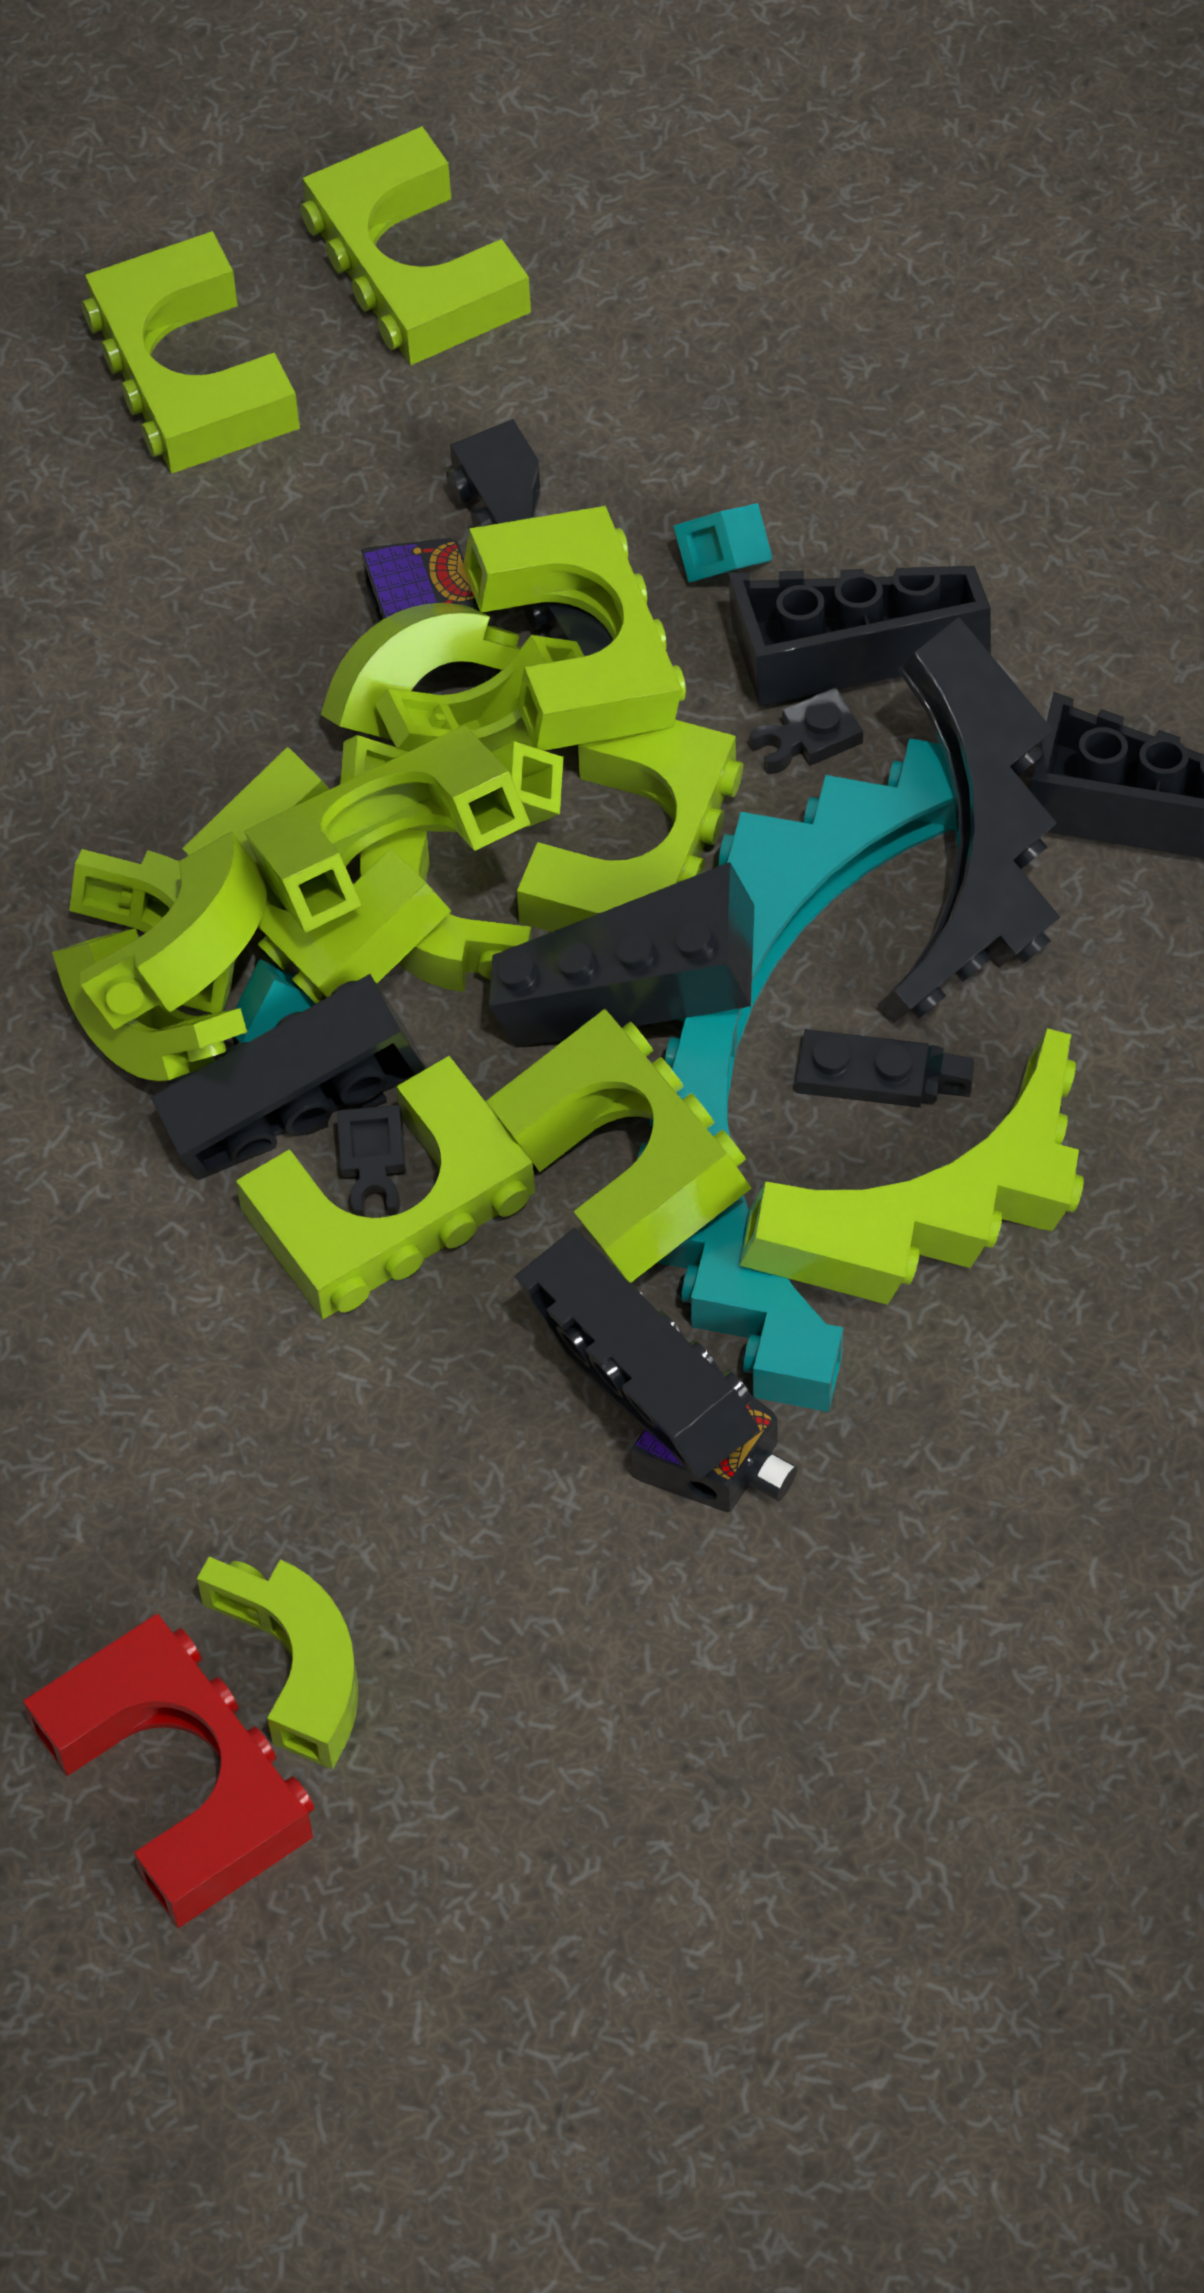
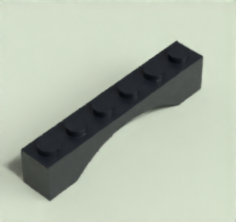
M514 419L450 444L452 469L446 471V479L457 503L467 502L471 508V520L474 528L534 518L541 495L539 460ZM559 602L523 605L527 619L535 630L543 627L549 638L576 641L584 656L597 653L613 642L607 628L595 616L581 608Z

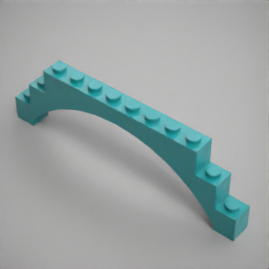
M909 738L904 762L894 760L892 763L888 786L825 775L820 798L809 797L804 823L740 812L735 835L724 834L718 867L731 862L755 905L751 1006L678 1019V1022L684 1023L681 1038L670 1037L665 1055V1062L684 1085L677 1094L681 1099H684L690 1093L694 1094L715 1122L708 1128V1131L713 1136L723 1129L730 1137L728 1099L738 1046L752 1008L772 971L800 933L834 899L869 872L912 847L951 830L956 831L955 797L945 755L939 743ZM650 1119V1126H652V1127H653V1119ZM643 1142L641 1144L638 1158L643 1153L648 1143ZM743 1195L657 1263L687 1269L682 1290V1302L691 1304L693 1328L749 1338L745 1352L743 1372L753 1374V1397L829 1412L843 1357V1327L826 1324L793 1287L788 1278L739 1266L750 1211Z

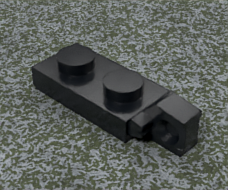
M805 1029L796 1082V1093L921 1108V1103L937 1102L938 1094L970 1097L974 1075V1058L943 1052L944 1048L935 1045L929 1046V1043Z

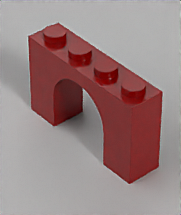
M157 1613L23 1700L30 1727L66 1776H69L125 1738L140 1731L153 1728H174L189 1732L204 1740L216 1752L221 1760L220 1774L214 1790L204 1804L191 1815L134 1852L141 1879L179 1929L311 1840L313 1834L309 1813L315 1810L300 1782L294 1776L284 1781L271 1764L277 1758L263 1733L256 1726L246 1731L234 1715L239 1710V1707L226 1684L218 1676L209 1681L197 1666L202 1661V1658L188 1634L181 1627L172 1632Z

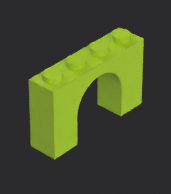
M423 126L303 178L305 202L300 204V212L308 231L313 236L319 233L326 241V251L334 269L338 273L345 271L352 279L351 285L358 304L365 312L373 310L378 317V327L384 342L390 350L399 348L410 366L531 312L529 276L502 239L447 263L425 267L410 266L396 262L384 255L375 246L382 234L396 223L451 199L449 163Z
M213 231L85 275L89 299L81 301V305L89 329L93 334L102 331L106 340L101 341V347L108 368L112 374L122 372L126 381L121 382V388L128 409L132 415L142 413L146 423L141 424V428L149 452L153 457L162 454L171 474L300 429L296 393L275 352L207 375H187L174 372L160 365L151 356L158 342L174 329L238 306L233 270Z
M606 506L469 528L463 569L481 613L541 602L565 603L581 608L595 616L607 628L613 639L609 646L588 656L524 667L517 706L534 748L545 751L674 727L679 702L684 701L686 695L684 676L678 665L672 666L666 652V635L663 625L659 619H653L647 606V590L644 579L640 573H633L628 561V545L625 534L621 528L615 529Z
M675 720L674 727L579 744L580 779L648 798L665 810L674 825L668 836L656 848L644 855L627 860H602L537 842L517 889L519 923L553 932L703 873L705 859L700 857L705 844L715 845L718 841L724 821V810L720 809L724 797H735L742 779L743 762L736 761L735 735Z
M463 725L246 829L244 833L267 885L303 931L307 933L362 906L346 866L358 853L374 842L401 830L437 824L455 829L469 846L476 851L530 825V821L509 770L466 725Z
M287 747L182 849L188 855H191L232 831L260 870L244 830L330 789ZM390 848L353 884L362 906L307 933L303 931L288 911L283 910L281 901L265 881L267 891L266 907L258 927L266 936L258 945L283 971L293 962L301 971L292 980L317 1004L328 998L340 985L349 981H358L368 974H371L375 982L378 983L451 910L432 888Z
M604 1009L485 1102L531 1159L539 1172L592 1131L608 1122L625 1117L653 1119L650 1140L636 1162L573 1211L620 1273L629 1282H632L752 1188L738 1169V1166L746 1158L723 1129L714 1136L708 1131V1128L715 1123L710 1114L693 1093H690L684 1099L680 1098L677 1092L684 1085L662 1057L653 1063L646 1058L654 1050L637 1027L630 1021L621 1028L607 1010Z
M450 1056L396 1086L398 1105L401 1107L403 1122L440 1170L438 1179L430 1193L411 1209L397 1215L382 1218L362 1217L348 1213L328 1200L290 1149L236 1180L241 1211L322 1320L338 1310L340 1312L354 1310L368 1298L370 1291L392 1278L394 1280H402L409 1277L420 1268L425 1258L445 1246L447 1248L461 1246L475 1234L477 1227L497 1215L506 1217L516 1213L524 1207L530 1196L535 1193L533 1162Z

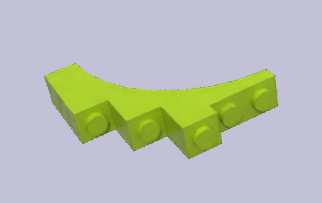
M1049 1028L1046 1029L1028 1058L1018 1098L1009 1114L988 1138L946 1166L910 1181L865 1190H812L766 1181L749 1211L739 1266L888 1305L901 1284H911L917 1269L919 1255L971 1268L984 1247L990 1249L994 1247L1000 1232L1002 1219L1041 1230L1053 1231L1066 1211L1075 1212L1084 1184V1177L1076 1174L1079 1149L1062 1145L1067 1129L1068 1116L1059 1113L1061 1099L1068 1095L1076 1069V1062L1068 1059L1071 1034Z

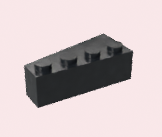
M975 566L896 568L894 575L889 577H874L864 573V569L840 570V578L804 579V571H779V580L751 581L750 572L728 573L731 621L759 706L820 694L833 688L838 690L900 677L901 674L898 669L913 653L958 617L961 618L991 654V607Z
M1053 692L1046 721L1053 731L1041 742L1040 750L1044 755L1036 762L1031 793L1057 823L1048 832L1204 858V754L1186 748L1180 743L1181 737L1158 730L1154 737L1124 726L1123 716L1103 709L1100 710L1097 716L1074 708L1073 698Z
M731 862L492 955L489 1007L515 1047L566 1039L604 1009L623 1028L630 1021L635 1026H642L750 1007L755 905Z
M368 974L358 981H349L340 985L328 998L303 1012H294L285 1016L277 1023L276 1027L250 1042L239 1043L230 1047L223 1053L221 1058L195 1073H188L175 1078L168 1084L166 1089L150 1098L179 1156L197 1179L201 1180L275 1149L277 1145L276 1136L286 1132L295 1136L305 1134L307 1136L329 1127V1118L332 1113L356 1104H360L361 1108H370L387 1103L383 1092L395 1088L427 1069V1066L405 1025L371 974Z
M575 1227L514 1276L566 1357L698 1480L702 1479L760 1431V1428L746 1407L753 1401V1397L739 1378L730 1370L721 1375L718 1372L719 1368L706 1349L696 1340L689 1343L673 1320L664 1311L660 1310L658 1312L645 1299L642 1293Z

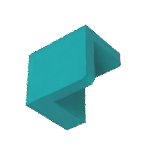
M758 503L716 512L673 525L689 583L772 560V553Z
M259 960L235 1009L241 1008L247 1029L246 1033L235 1036L239 1043L250 1042L276 1027L277 1023L285 1016L294 1012H303L315 1005V1002L292 980L296 975L295 973L286 969L283 971L274 964Z

